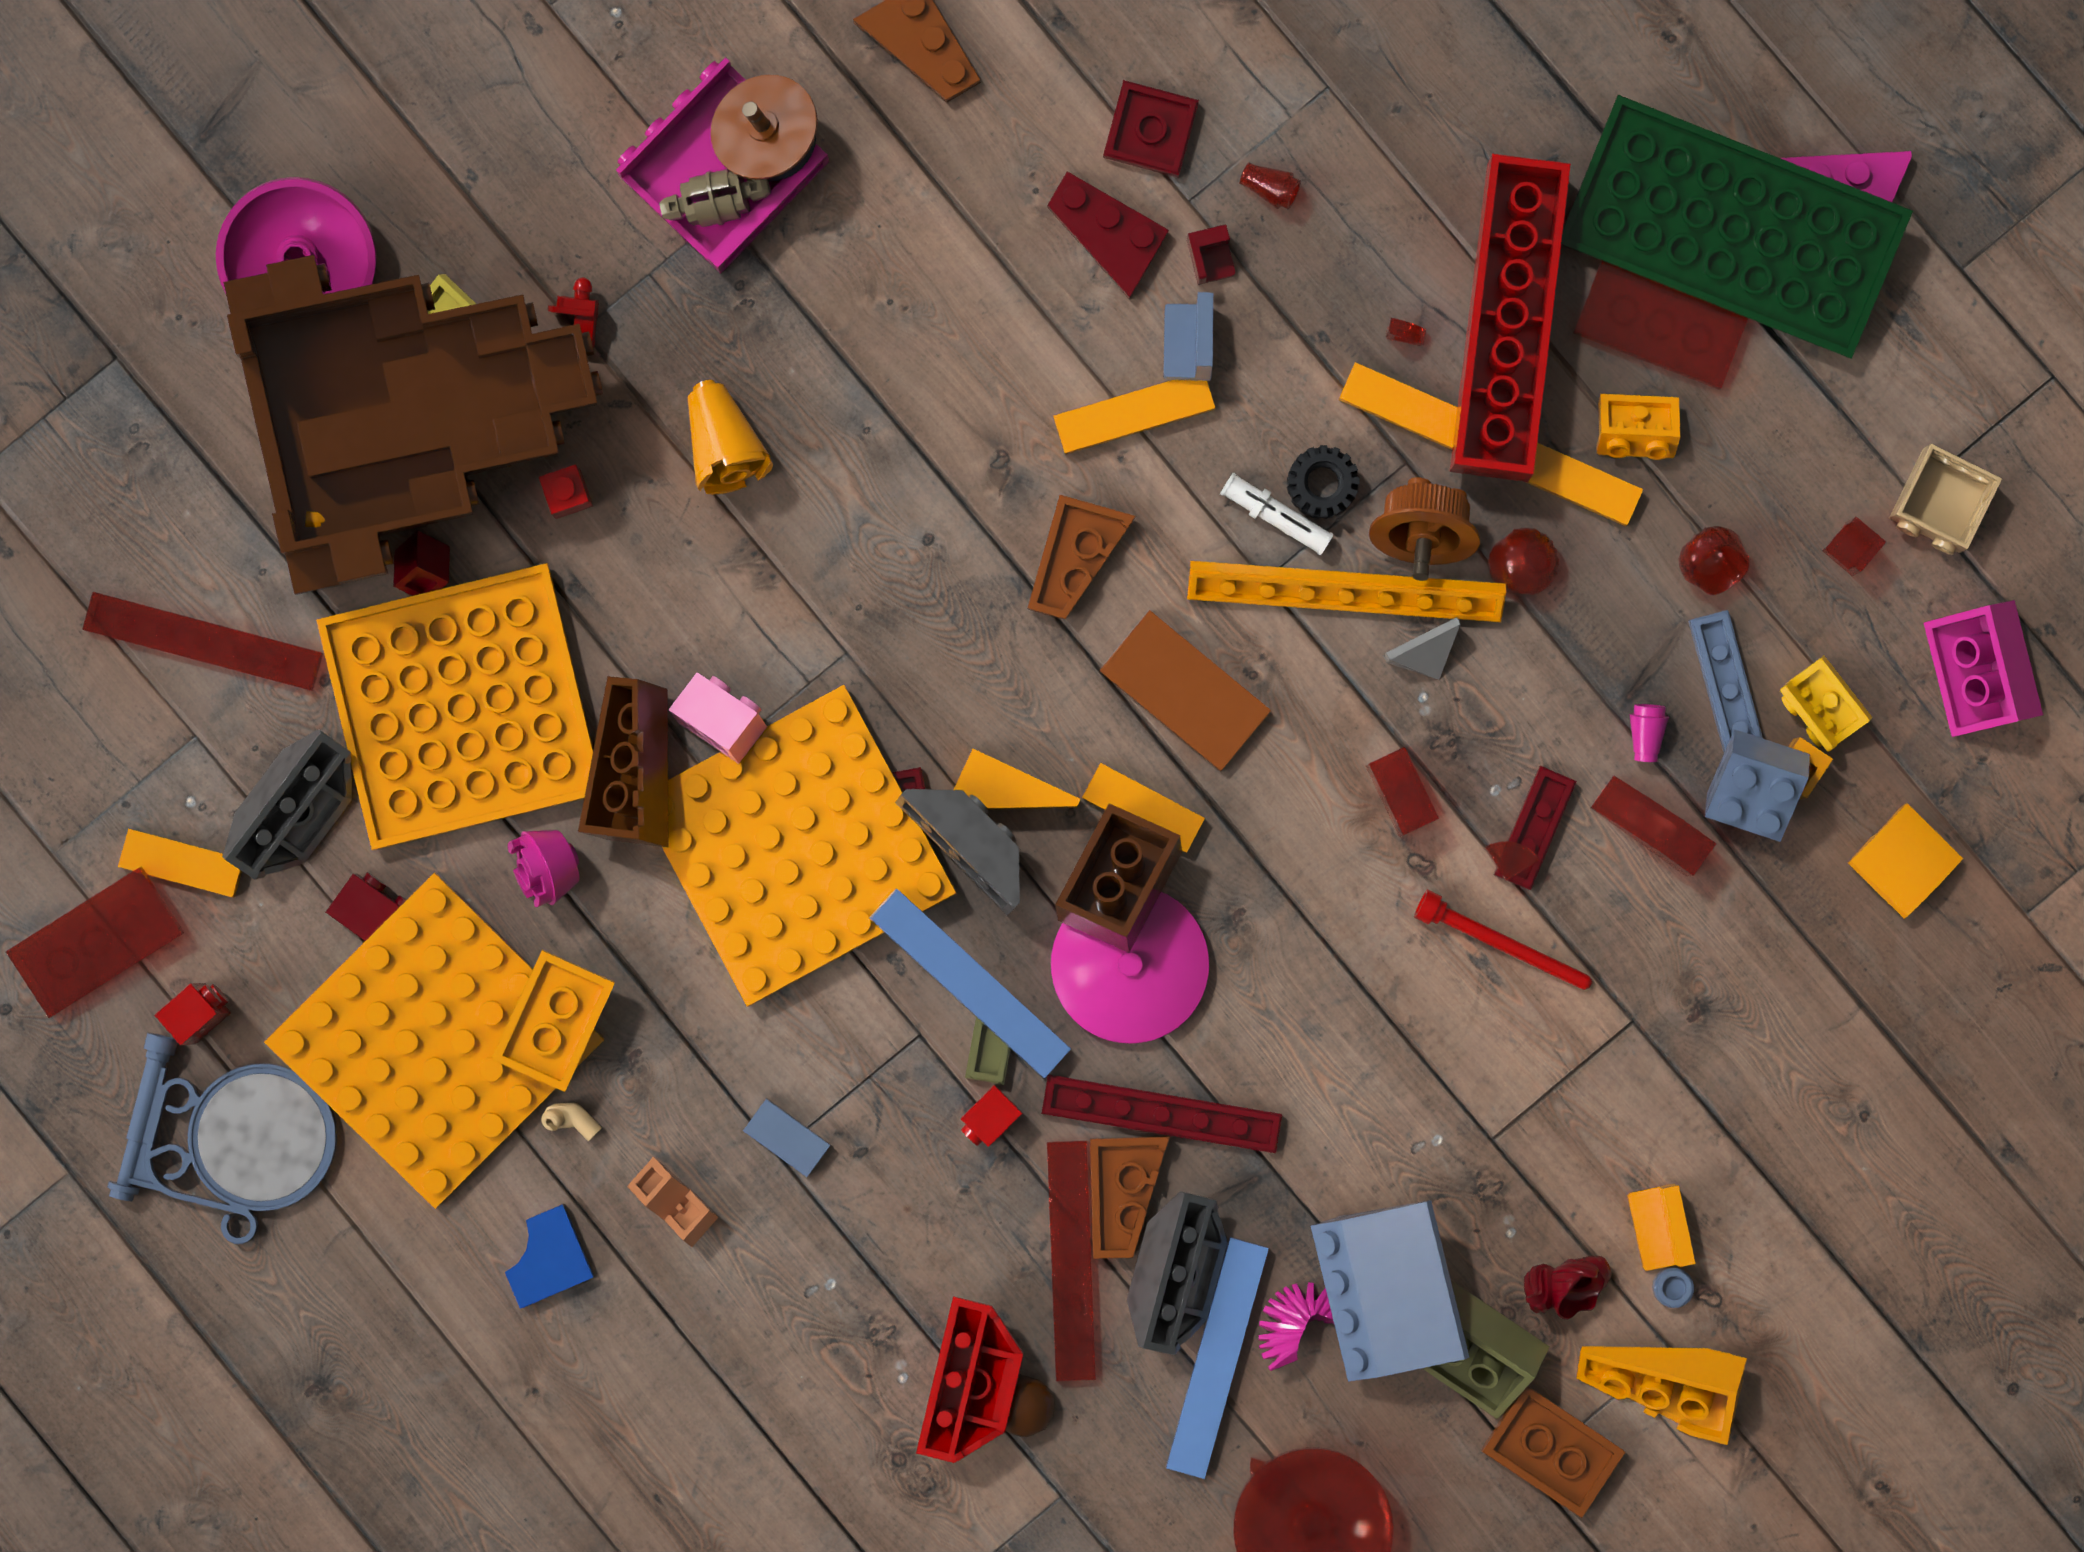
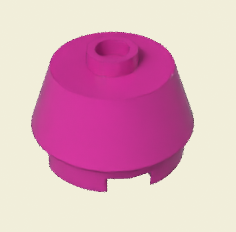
M523 831L521 837L509 841L508 852L510 854H517V868L513 869V872L525 897L535 896V900H533L535 907L546 903L554 905L579 882L578 855L573 845L567 842L560 831Z

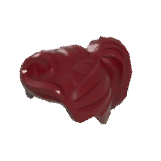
M1602 1256L1568 1259L1556 1268L1547 1264L1533 1266L1524 1276L1526 1303H1529L1530 1309L1535 1313L1542 1312L1545 1314L1548 1309L1553 1307L1556 1314L1564 1320L1574 1317L1580 1311H1592L1596 1307L1599 1294L1610 1281V1266Z

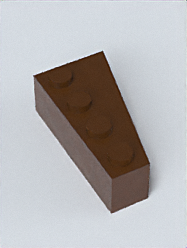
M607 676L578 832L611 841L669 848L667 688L639 679Z

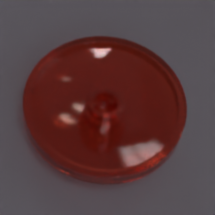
M1297 1448L1281 1453L1265 1462L1251 1475L1244 1485L1234 1511V1544L1237 1552H1390L1393 1542V1517L1389 1501L1381 1485L1372 1473L1357 1460L1328 1448Z

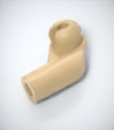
M575 1102L555 1103L546 1108L541 1119L543 1126L550 1131L575 1127L588 1142L602 1129L591 1115Z

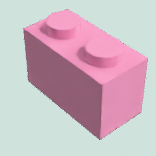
M696 673L668 710L681 726L739 764L767 728V725L759 715L762 710L745 696L738 700L730 695V687L717 677L712 676L708 680L699 673Z

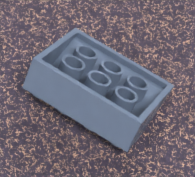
M1431 1200L1343 1215L1311 1225L1348 1382L1383 1377L1470 1358Z

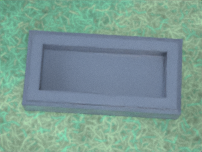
M767 1098L743 1130L806 1177L809 1176L831 1145Z

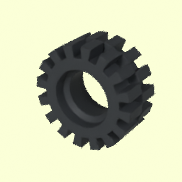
M1320 445L1318 448L1312 447L1303 454H1300L1292 464L1287 477V491L1292 498L1291 502L1293 505L1297 506L1304 515L1309 514L1315 519L1323 517L1329 519L1343 513L1355 499L1358 485L1360 484L1357 475L1358 469L1356 464L1353 465L1351 462V457L1347 453L1343 454L1340 452L1339 448H1328L1327 445ZM1325 467L1336 474L1338 488L1333 495L1318 497L1310 491L1308 477L1313 470Z

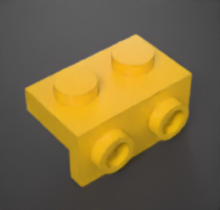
M1825 655L1789 680L1780 689L1784 695L1782 702L1792 715H1799L1808 726L1806 732L1816 746H1823L1827 752L1833 750L1841 741L1873 718Z

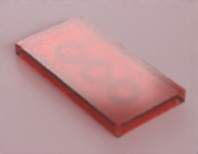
M1601 260L1573 333L1720 390L1748 318Z
M141 866L13 946L6 953L48 1018L181 936L184 934V931Z

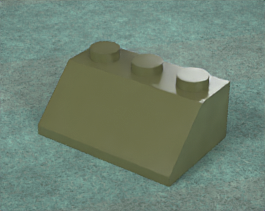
M1451 1280L1470 1358L1422 1369L1498 1419L1535 1379L1550 1346Z

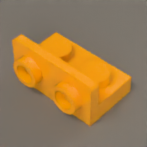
M1600 394L1598 402L1599 437L1596 446L1598 455H1609L1614 458L1626 456L1648 457L1653 460L1675 457L1680 440L1679 397Z

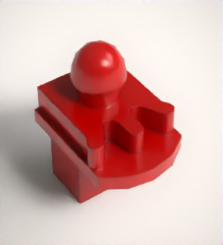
M581 277L574 283V297L557 296V304L548 305V311L575 315L574 325L580 324L582 333H590L594 348L599 300L590 299L592 284L587 278Z

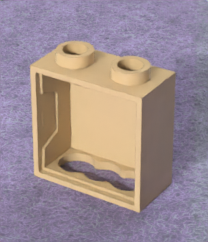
M1930 444L1922 449L1889 519L1897 522L1896 528L1907 535L1918 537L1920 533L1932 539L1931 545L1950 555H1953L1955 551L1961 553L1969 548L2002 478Z

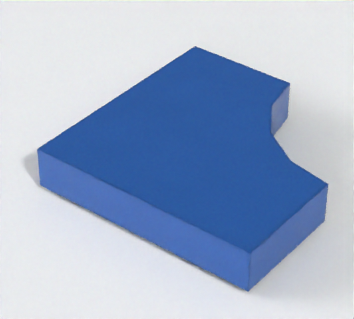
M564 1204L526 1220L529 1233L526 1251L519 1262L505 1272L520 1309L595 1277Z

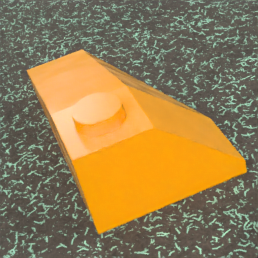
M1582 1346L1576 1378L1618 1400L1629 1398L1645 1406L1643 1412L1654 1418L1661 1414L1677 1422L1676 1429L1687 1435L1728 1445L1743 1384L1747 1358L1709 1348Z

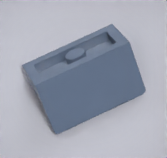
M1198 292L1196 304L1165 305L1163 377L1166 380L1211 381L1213 366V293Z

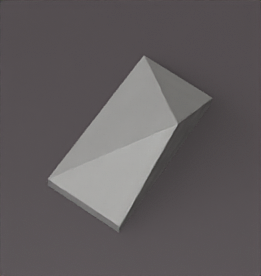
M1456 617L1386 652L1383 655L1386 663L1439 680L1460 627V622Z

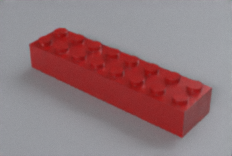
M1492 154L1487 164L1450 472L1528 482L1534 474L1571 166L1569 163Z

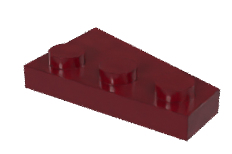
M1068 171L1047 205V208L1077 242H1080L1096 260L1101 269L1112 278L1125 296L1130 299L1169 230Z

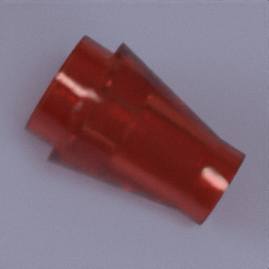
M1249 162L1242 172L1239 183L1252 190L1276 209L1280 207L1289 209L1297 197L1301 180L1294 178V173L1257 166Z

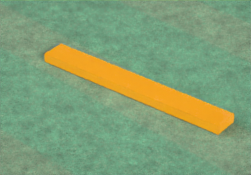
M1354 363L1338 400L1452 450L1457 416L1456 406L1361 364ZM1537 443L1534 474L1526 482L1623 526L1628 525L1643 491L1642 488L1540 443Z
M1190 561L1187 590L1188 600L1448 619L1457 617L1462 620L1489 622L1502 621L1506 598V584L1436 578L1419 581L1408 576Z

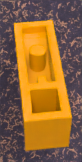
M972 749L953 789L963 790L968 796H976L988 810L1077 808L1081 800L975 749Z

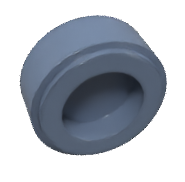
M1669 1267L1661 1270L1655 1276L1652 1289L1655 1298L1661 1304L1670 1308H1678L1690 1301L1694 1293V1284L1688 1273L1679 1268Z

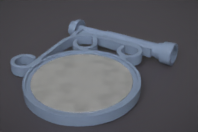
M147 1033L144 1049L147 1050L145 1056L147 1060L126 1137L128 1141L117 1182H108L107 1188L111 1189L109 1196L124 1201H133L134 1194L138 1195L140 1188L132 1185L161 1191L176 1199L241 1214L247 1217L250 1222V1231L246 1236L237 1237L230 1232L229 1221L231 1214L224 1215L221 1221V1231L229 1242L234 1244L248 1242L256 1235L258 1230L257 1218L251 1210H276L296 1203L311 1193L326 1176L334 1159L337 1144V1128L333 1111L291 1068L277 1064H252L236 1068L215 1080L201 1096L197 1093L193 1083L185 1078H174L164 1084L168 1070L165 1067L166 1062H169L170 1055H175L178 1042L171 1037ZM181 1084L189 1092L187 1104L183 1107H176L170 1104L165 1109L171 1113L180 1114L189 1111L195 1106L188 1127L189 1152L178 1144H168L153 1150L168 1091L173 1085ZM168 1150L178 1152L182 1158L181 1169L176 1173L165 1174L164 1178L166 1180L180 1178L188 1171L190 1165L193 1164L197 1175L204 1185L214 1195L227 1203L182 1193L169 1188L157 1176L152 1158Z

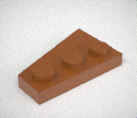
M885 0L853 19L855 25L868 33L890 55L895 56L945 102L953 100L981 83L980 78L933 0Z
M1060 495L1027 609L1066 620L1136 516Z
M1169 1136L1090 1138L1093 1259L1133 1258Z

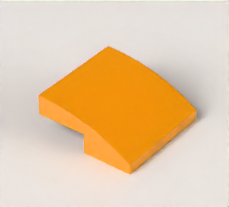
M1906 803L1895 812L1878 833L1869 838L1848 864L1903 918H1906L1941 884L1963 858Z

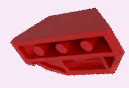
M953 1296L916 1454L956 1463L1006 1432L1024 1353L992 1305Z

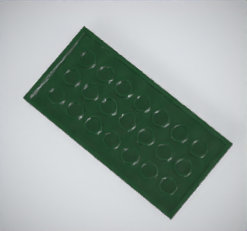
M1617 95L1564 225L1561 245L1852 359L1913 210Z

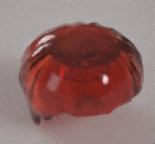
M1722 526L1704 527L1701 532L1694 534L1682 547L1678 558L1679 567L1684 579L1710 596L1718 595L1733 587L1747 574L1750 568V559L1740 536L1731 529Z
M1535 528L1514 529L1493 546L1488 558V568L1492 580L1495 583L1506 584V592L1513 594H1539L1551 586L1557 576V568L1559 566V557L1557 556V549L1553 545V541L1546 534L1539 532Z

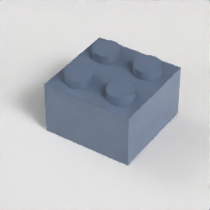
M1734 729L1707 792L1705 817L1781 842L1809 778L1810 754Z

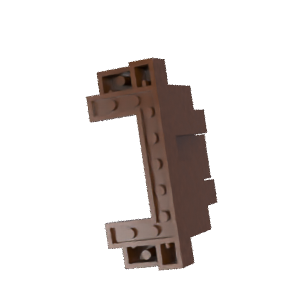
M314 255L267 264L268 273L223 282L231 313L227 315L233 345L236 355L242 362L276 513H272L280 551L286 555L295 595L388 574L387 565L394 564L389 541H381L380 536L473 515L472 506L479 505L474 480L466 481L465 476L510 467L511 464L557 455L559 453L557 445L565 443L560 420L552 422L550 415L597 405L596 396L603 394L598 371L590 372L587 356L594 355L590 333H582L580 324L532 334L531 327L538 326L533 302L525 304L523 294L428 314V311L435 310L430 284H421L419 275L325 294L326 291L332 290L328 269L325 263L318 264ZM306 512H318L325 518L324 523H321L320 527H306Z

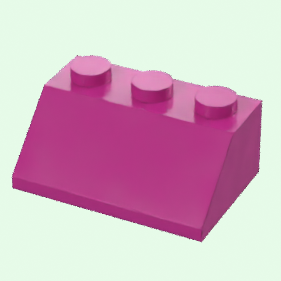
M2015 600L1992 604L1924 622L1952 737L2043 715Z

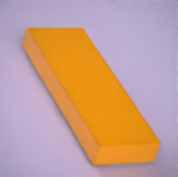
M1102 763L1099 764L1082 796L1084 800L1103 810L1110 803L1179 834L1184 853L1188 852L1205 819Z
M129 828L118 867L233 898H235L242 873L240 869L222 857L223 853Z

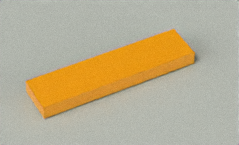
M1171 380L1057 414L1053 418L1064 454L1066 455L1215 410V405L1207 381Z

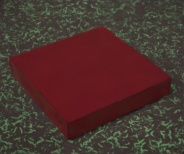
M1123 80L1103 158L1179 178L1199 100Z

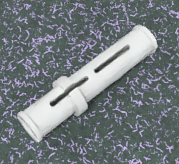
M1235 473L1231 474L1220 492L1222 496H1226L1249 510V516L1254 519L1257 516L1285 534L1311 548L1318 555L1323 553L1334 535L1270 496L1271 492L1264 488L1261 491L1236 476Z

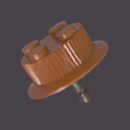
M1421 477L1411 478L1408 480L1407 485L1393 489L1385 499L1384 514L1377 517L1369 528V538L1372 544L1390 557L1414 563L1413 578L1419 581L1429 578V565H1442L1462 561L1472 556L1480 546V534L1476 527L1469 522L1470 504L1467 499V493L1460 489H1451L1446 486L1432 484L1428 479Z

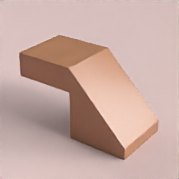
M654 1157L627 1186L645 1207L661 1217L691 1247L697 1243L719 1218L696 1193Z

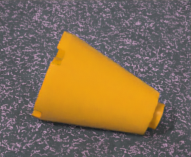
M705 380L696 384L687 399L695 482L698 490L701 491L704 487L706 494H725L747 487L744 480L753 475H756L757 481L764 478L772 470V459L725 385L715 383L714 380Z

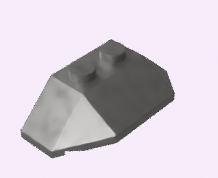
M319 729L284 748L235 812L222 857L254 880L265 877L266 874L280 872L304 864L352 801L351 752Z
M906 789L899 796L895 803L1006 915L1012 912L1020 903L1019 847L1014 843L1016 839L1013 833L1002 823L996 824L986 814V806L976 796H968L963 790Z
M1180 1191L1147 1222L1127 1296L1138 1347L1175 1355L1181 1348L1180 1345L1191 1338L1207 1320L1227 1247V1239L1222 1221L1217 1212L1216 1200Z

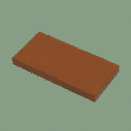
M1150 610L1099 670L1100 673L1220 772L1271 711Z

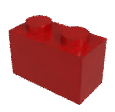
M190 983L154 1016L181 1046L198 1043L230 1015L231 1012L225 1006L229 1002L228 998L216 985L212 984L209 987L206 983Z

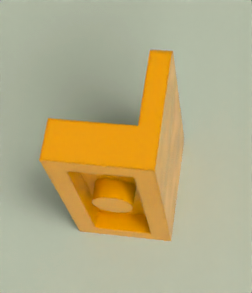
M1668 1184L1628 1193L1627 1197L1642 1268L1649 1271L1673 1265L1683 1267L1696 1264L1679 1185Z

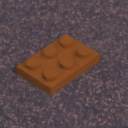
M1529 1386L1509 1406L1481 1449L1483 1453L1581 1518H1583L1626 1452Z

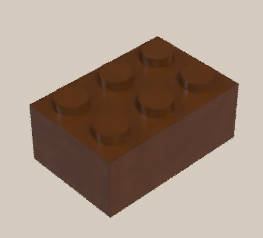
M1109 803L1055 904L1058 921L1130 953L1182 853L1180 835Z

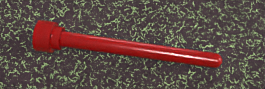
M1427 889L1416 908L1414 918L1426 924H1430V922L1438 924L1440 921L1582 990L1591 987L1592 979L1589 975L1447 908V903L1442 901V896Z

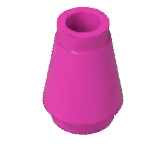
M1634 704V713L1629 715L1635 761L1658 762V754L1660 753L1669 719L1668 716H1665V706Z

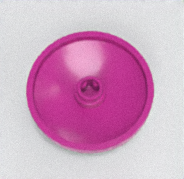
M287 177L268 181L255 187L241 197L232 207L218 235L216 267L220 283L226 294L223 282L268 273L267 264L314 255L318 264L325 263L328 269L332 287L331 291L325 292V294L371 285L376 271V246L372 230L365 216L345 194L321 181L301 177Z
M1161 892L1130 953L1062 923L1057 932L1051 953V975L1061 1004L1072 1019L1082 1028L1109 1041L1129 1044L1142 1043L1169 1034L1184 1023L1194 1012L1207 985L1209 954L1204 935L1191 913L1177 900Z

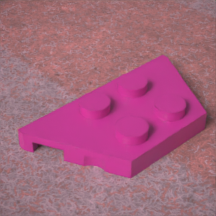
M1911 151L1781 159L1893 202L1911 160L1912 153Z

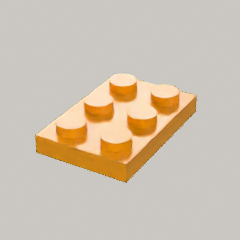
M542 949L492 1060L565 1092L615 982Z

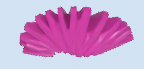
M1308 1282L1304 1299L1296 1283L1292 1285L1293 1292L1287 1286L1283 1288L1285 1296L1278 1291L1275 1293L1280 1302L1272 1298L1269 1299L1268 1303L1272 1307L1265 1306L1263 1312L1277 1322L1259 1321L1260 1327L1272 1333L1258 1335V1340L1266 1342L1259 1345V1349H1270L1261 1354L1263 1360L1277 1358L1268 1366L1270 1371L1298 1360L1299 1342L1309 1322L1317 1319L1319 1322L1324 1321V1323L1334 1324L1326 1288L1317 1300H1314V1283Z

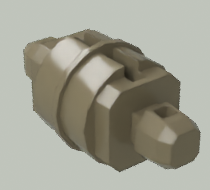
M728 169L716 172L708 171L706 174L689 178V182L681 183L680 191L682 197H679L677 194L666 197L659 202L662 217L667 220L684 219V214H686L688 222L693 226L723 225L727 221L740 219L741 214L749 213V199L755 202L767 198L771 194L768 179H747L745 182L743 177L732 173Z

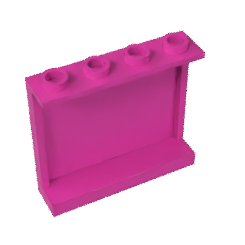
M726 57L719 64L714 61L707 66L699 77L702 82L692 92L689 89L682 92L673 102L672 107L674 110L665 120L661 117L656 119L645 132L647 138L637 148L634 145L630 146L617 161L620 165L616 169L619 177L660 217H662L659 202L675 194L682 197L680 191L681 183L689 182V178L706 174L708 171L716 172L727 169L714 152L711 142V123L714 113L724 96L735 86L745 81V79L731 66L730 61ZM816 144L810 159L802 169L788 178L769 181L771 194L767 198L755 202L749 199L750 212L741 214L740 219L727 221L723 225L715 224L701 227L700 225L693 226L688 222L686 214H684V219L664 220L721 274L829 163L828 155Z

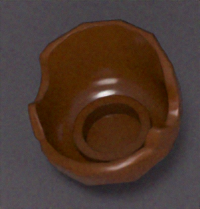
M1019 1374L1006 1428L1007 1432L1020 1437H1030L1046 1429L1054 1416L1055 1401L1052 1393L1044 1383Z

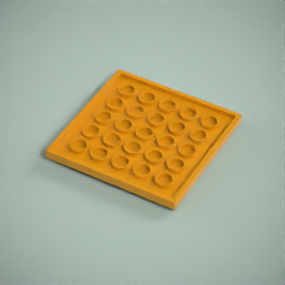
M548 563L316 620L347 749L351 752V766L372 850L584 799L594 749Z
M845 685L768 725L739 764L722 752H719L668 780L669 848H662L747 1007L884 934L869 917L895 889L904 894L922 912L957 894L924 831L895 803L903 792Z
M436 872L264 1041L274 1053L435 1209L556 1089L492 1060L533 968ZM595 1029L577 1067L604 1041V1038Z

